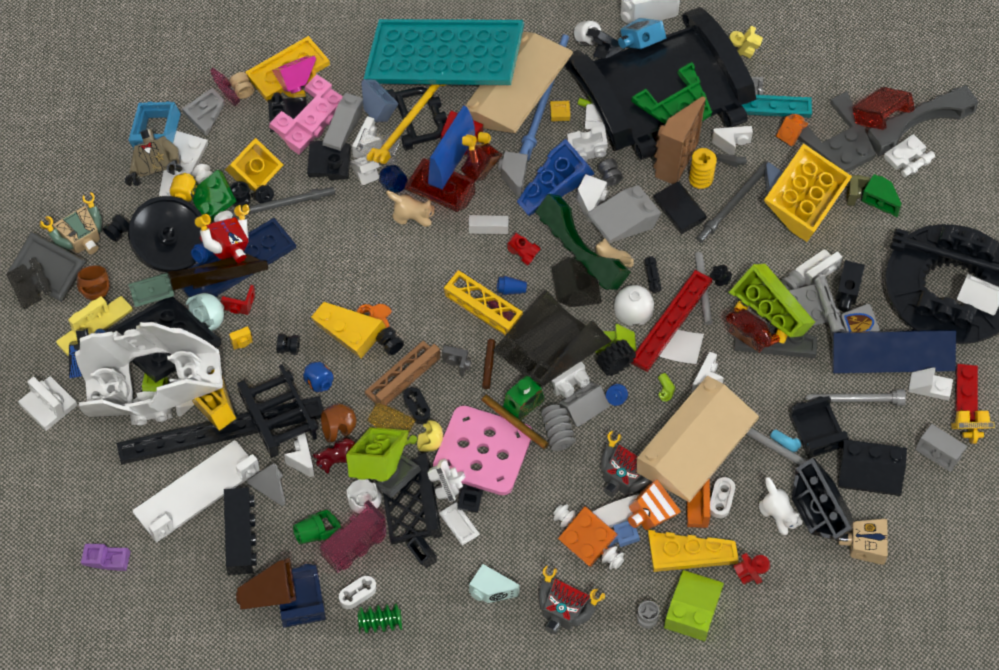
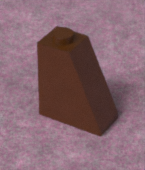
M290 557L276 562L237 588L236 600L240 604L241 610L288 604L296 600Z

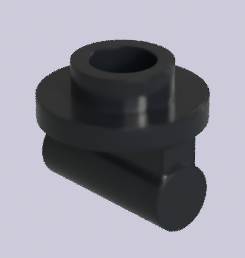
M261 185L255 192L251 193L254 201L265 203L272 201L274 191L269 185Z

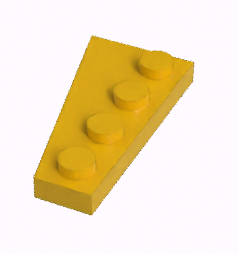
M648 530L653 572L738 564L739 559L735 541L709 537L703 539L696 538L694 535L680 536L670 532L664 534L657 533L655 530Z

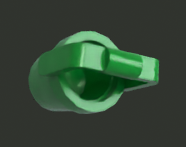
M323 510L309 515L306 519L294 524L293 533L298 544L302 545L340 535L341 525L335 515H332L329 510ZM327 518L334 529L325 531L322 519Z

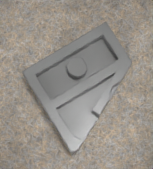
M211 88L182 108L184 115L206 136L224 107L225 101Z

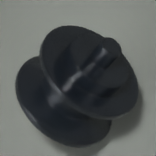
M726 265L714 266L710 274V278L715 280L716 286L728 285L732 278V272L727 271L728 267Z

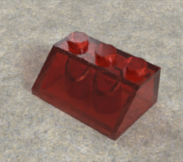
M423 158L405 185V189L455 212L467 208L475 195V180L454 171L443 189L428 184L430 160Z

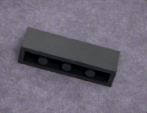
M249 487L224 489L225 554L228 575L253 574V566H257V553H253V546L257 545L256 533H252V527L256 526L255 514L251 512V507H255V496L250 494Z

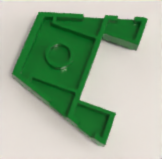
M693 62L678 70V76L687 85L684 89L657 103L647 89L632 96L631 99L635 105L666 124L670 117L701 97L706 98L702 121L712 115L705 92L701 88L699 76L696 75Z

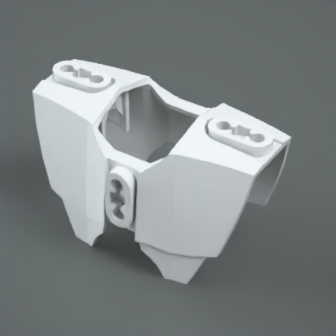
M140 322L136 329L125 331L123 336L117 331L91 333L80 338V350L75 352L78 367L86 382L87 401L79 402V407L88 417L142 416L149 413L162 412L219 390L223 385L219 350L202 338L181 328H169L154 322ZM154 353H171L172 355L167 356V358L175 364L178 380L169 379L170 384L157 387L153 399L150 398L133 403L130 361L136 357ZM213 369H215V371H214L213 374H211V375L208 374V373H210Z

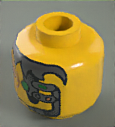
M181 173L173 178L169 193L171 196L181 198L187 202L192 201L196 193L197 182L192 175Z

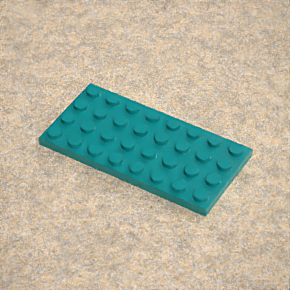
M379 19L363 79L376 80L379 84L511 85L524 22L523 20Z

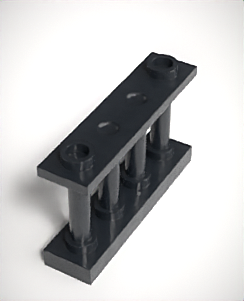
M283 364L279 365V377L254 387H248L245 380L237 383L239 395L271 458L279 455L277 447L280 446V443L306 432L310 433L313 440L317 439L316 430H318V425L314 418L310 419L292 384L294 381L292 374L289 370H285ZM283 383L288 390L287 393L263 403H256L254 400L255 395ZM291 399L296 406L295 409L269 420L268 418L264 419L262 416L263 411ZM300 415L305 423L278 436L272 435L270 432L272 427Z

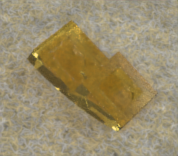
M379 403L375 404L367 419L369 423L378 428L408 430L409 432L416 421L395 409Z

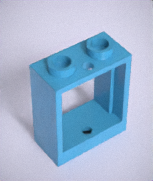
M169 101L138 103L128 140L133 149L135 145L143 142L140 131L146 129L149 118H167L164 133L153 135L154 138L165 136L170 142H174L181 115L176 104Z

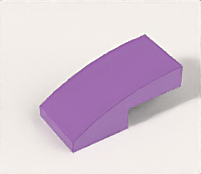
M85 544L81 564L99 569L126 571L131 551L128 548H108L105 544Z

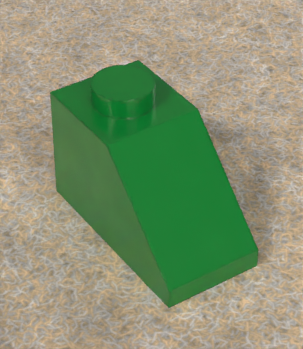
M873 174L864 190L861 202L898 217L902 203L892 181L887 180L883 176Z

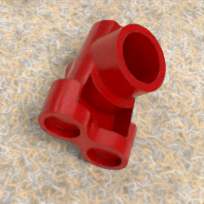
M514 233L507 242L508 251L513 255L518 254L521 257L520 260L527 266L541 249L537 244L530 243L518 233Z

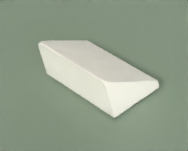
M469 215V233L508 234V216Z

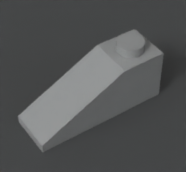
M348 93L344 94L323 140V146L341 151L362 116L363 98Z

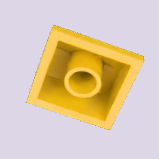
M255 138L225 170L236 181L245 182L251 190L256 191L259 186L266 185L284 164Z

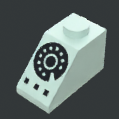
M482 564L469 584V593L478 601L483 600L486 603L517 597L520 585Z

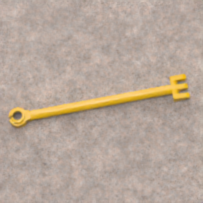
M431 84L380 149H371L367 154V161L386 164L391 158L389 149L440 86H446V84Z

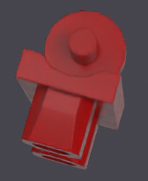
M748 553L741 555L744 561L733 567L742 583L745 585L753 580L756 584L762 583L763 581L759 574H764L770 569L769 559L764 555H758L751 560Z

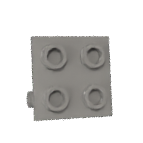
M815 284L789 290L815 321L813 326L828 322L824 318V308Z

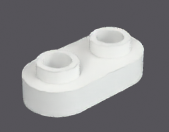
M722 477L715 482L710 500V513L716 518H724L730 512L735 492V483L730 478ZM725 488L727 492H722L721 489ZM716 507H722L723 510L718 511Z

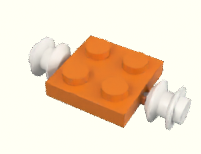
M568 504L560 505L553 513L555 515L553 520L562 521L561 527L568 526L558 538L564 545L590 567L601 554L602 563L608 562L610 570L621 566L624 562V553H616V546L607 548L618 535L611 527L586 506L576 518V511L569 512Z

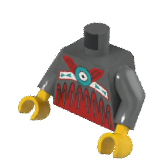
M613 431L609 432V443L606 444L601 459V471L604 473L603 480L608 483L604 488V492L608 496L614 497L618 491L629 495L631 492L645 489L652 481L637 473L638 456L619 444L616 447L615 444L621 440L622 436L619 434L618 439L614 441L612 439Z
M547 565L543 569L545 578L542 579L539 590L540 608L543 610V617L549 620L545 629L551 634H556L560 626L570 630L573 626H579L589 621L598 607L597 602L604 600L605 594L602 593L600 598L597 599L595 593L598 589H593L589 596L557 579L552 581L551 579L556 575L557 569L554 568L553 575H549L547 573Z

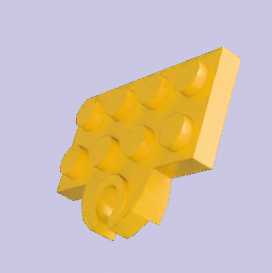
M307 36L245 73L249 81L266 101L270 100L276 92L280 94L283 92L291 98L306 97L304 90L292 94L291 91H284L272 70L304 56H315L316 61L306 83L307 85L317 72L330 65V61L312 39Z

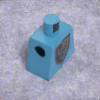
M638 18L621 28L622 37L618 39V43L623 49L626 47L642 49L666 39L662 20Z

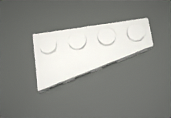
M176 131L173 144L178 148L179 165L182 166V171L178 172L175 170V175H172L167 170H164L159 196H171L169 189L176 175L181 173L192 175L193 169L199 164L208 146V140Z

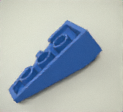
M567 139L550 151L547 161L543 167L540 166L537 176L528 184L518 199L517 203L528 216L535 213L548 194L560 195L562 197L579 187L585 174L589 176L595 174Z

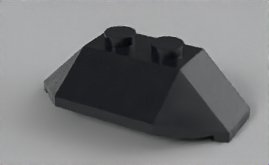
M811 458L797 467L795 470L796 477L793 485L792 500L810 534L837 540L853 530L852 514L833 479L817 460Z

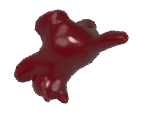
M342 438L335 442L333 448L327 447L314 453L313 457L318 459L316 465L328 474L330 468L335 463H347L346 454L355 445V442L349 438Z

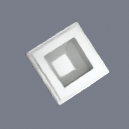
M192 400L176 406L178 416L181 417L194 406Z

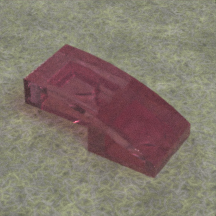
M212 67L210 71L215 83L225 98L236 107L240 99L230 89V82L226 76Z

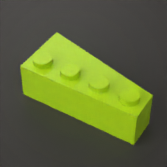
M753 264L729 291L730 294L737 296L742 300L741 302L752 307L760 316L770 320L771 324L791 338L803 336L815 324L812 317L766 264Z

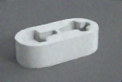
M363 576L342 589L339 593L340 605L345 609H352L373 596L376 592L375 580L370 576ZM363 584L370 585V590L363 589ZM345 595L352 596L353 601L345 600Z

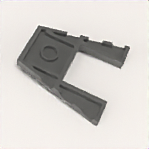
M846 91L831 99L830 104L850 128L822 143L807 126L802 130L797 140L803 141L812 150L848 173L874 159L876 153Z

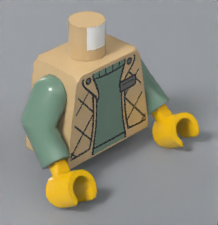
M90 192L91 201H86L84 195L82 196V201L88 204V208L84 206L53 224L51 217L46 216L45 218L49 222V226L44 225L40 221V227L48 230V235L57 246L67 250L72 249L75 253H80L86 249L89 254H94L99 247L96 242L100 240L99 233L102 231V217L97 205L93 203L95 198L93 193Z

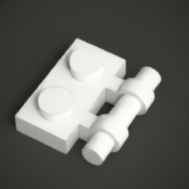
M913 134L884 154V159L895 170L903 167L904 169L901 173L904 177H907L910 174H915L920 167L928 165L935 158V154L932 151L927 154L923 153L926 150V146ZM914 158L917 159V161H915L914 163L910 162Z

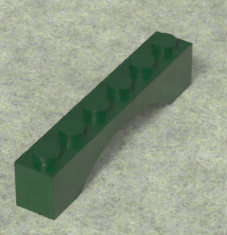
M548 194L535 211L540 217V221L550 227L551 233L561 239L563 246L572 251L575 259L584 264L587 272L599 281V285L603 289L618 290L631 271L620 259L600 256L587 247L575 228L571 207L560 195Z

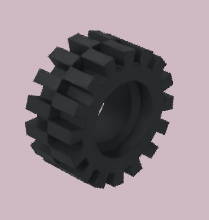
M618 340L616 344L612 343L610 347L607 346L606 350L602 351L601 355H598L597 363L607 376H613L618 374L619 371H624L625 367H629V363H633V359L636 358V353L626 340Z

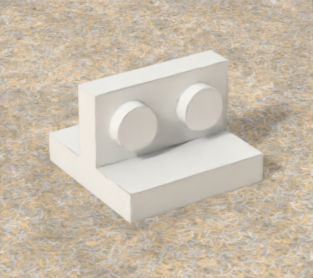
M51 376L40 382L35 377H32L27 381L31 391L18 401L19 405L45 431L77 406V402Z

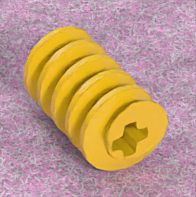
M707 148L697 149L692 155L689 182L698 189L708 188L714 180L717 158L714 152Z

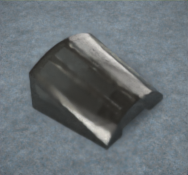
M544 290L493 351L524 377L529 376L537 385L543 387L610 343L611 340L595 322L590 321L585 325L566 311L547 290Z

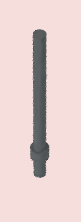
M765 161L722 210L704 225L703 231L696 237L698 242L702 243L710 234H713L718 229L719 223L763 176L768 161Z
M334 187L321 190L317 188L310 190L308 193L249 206L248 214L308 200H321V197L334 195L335 190ZM230 210L233 214L232 218L238 217L235 215L234 210Z

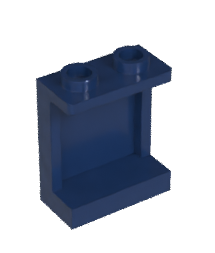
M304 564L299 568L292 569L296 600L288 604L279 605L283 628L326 620L317 566Z

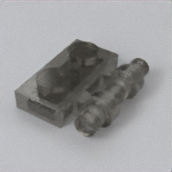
M35 257L29 260L30 269H27L22 264L6 273L23 309L42 300L39 292L43 291L44 295L52 293L50 289L51 284L42 272L43 267ZM36 276L37 284H34L32 277Z

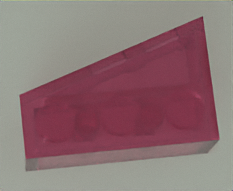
M369 500L364 503L366 508L358 516L353 514L349 518L352 522L343 530L339 528L320 546L321 556L336 573L348 569L356 558L363 557L367 554L370 547L381 543L385 539V517Z

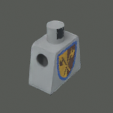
M870 304L840 315L844 332L880 331Z

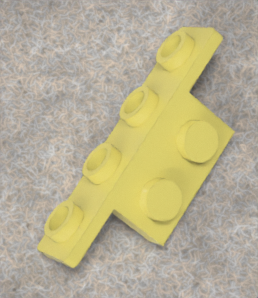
M100 296L68 319L72 330L58 339L56 343L69 356V343L77 341L75 330L88 328L89 335L97 329L106 330L132 312L133 309L122 296L108 305Z

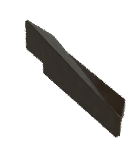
M246 254L245 260L237 263L231 257L189 269L169 271L168 274L173 290L192 285L193 289L268 270L267 260H259Z

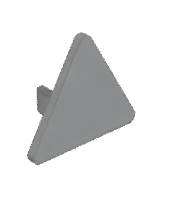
M275 463L247 480L249 485L279 505L283 506L286 504L280 481L283 474Z

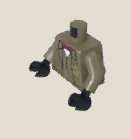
M151 128L140 131L143 142L134 146L129 175L125 178V183L131 186L133 181V184L138 186L140 184V180L137 178L138 175L143 177L163 170H167L172 175H175V170L181 172L182 166L179 165L178 148L165 136L154 138Z

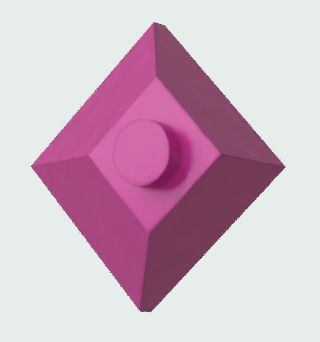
M304 56L272 70L284 91H291L292 94L302 90L301 86L306 85L316 57Z

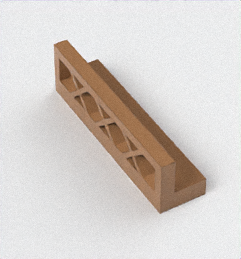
M422 341L365 391V395L379 408L383 409L440 359V348L435 344L430 347ZM422 349L426 350L420 357L417 358V354ZM406 363H412L403 371V366ZM391 376H397L388 384V379ZM376 389H382L376 395L373 394Z

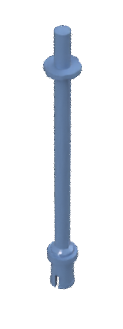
M562 35L559 45L566 47L569 36ZM555 79L540 98L528 135L522 138V147L519 153L527 154L528 160H530L533 147L537 144L535 135Z

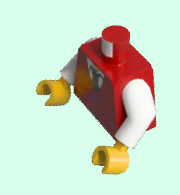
M247 204L242 206V211L241 205L235 207L234 213L239 217V220L234 217L210 224L211 219L208 214L197 217L195 225L201 228L199 239L203 242L206 249L222 260L233 257L237 263L245 260L246 254L244 250L248 244L247 219H245V215L249 213V206Z

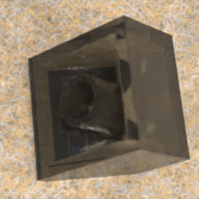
M568 257L552 267L557 302L569 307L602 303L598 280L587 272V268L582 262Z

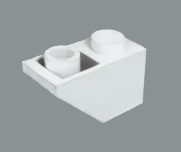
M585 174L578 188L577 200L587 221L591 223L592 221L588 218L587 213L599 206L602 201L605 202L609 191L607 190V182Z

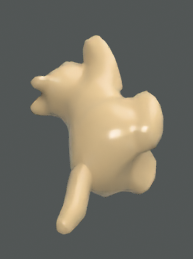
M386 191L388 197L395 202L393 219L397 223L402 225L406 224L408 219H413L424 227L431 225L429 217L434 215L435 208L431 205L430 200L422 203L410 195H397L392 191Z
M605 238L595 247L596 253L600 256L620 259L627 268H631L634 264L630 254L613 248Z

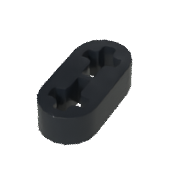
M407 388L403 393V401L415 423L426 424L431 416L427 402L418 388ZM409 395H413V397H416V403H414L413 400L409 398ZM418 408L421 410L422 413H425L424 417L418 415Z

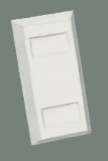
M455 502L439 512V515L463 546L480 534L463 510H457L458 504Z

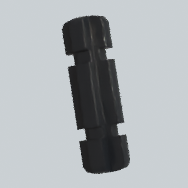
M653 256L645 258L644 263L648 283H650V292L656 294L661 291V283H659L660 278L658 268L656 267V259Z

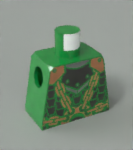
M526 376L506 393L503 407L521 421L545 401L543 391L529 376Z

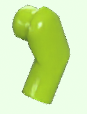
M663 373L658 377L663 386L658 396L662 401L667 402L672 399L675 386L668 375Z

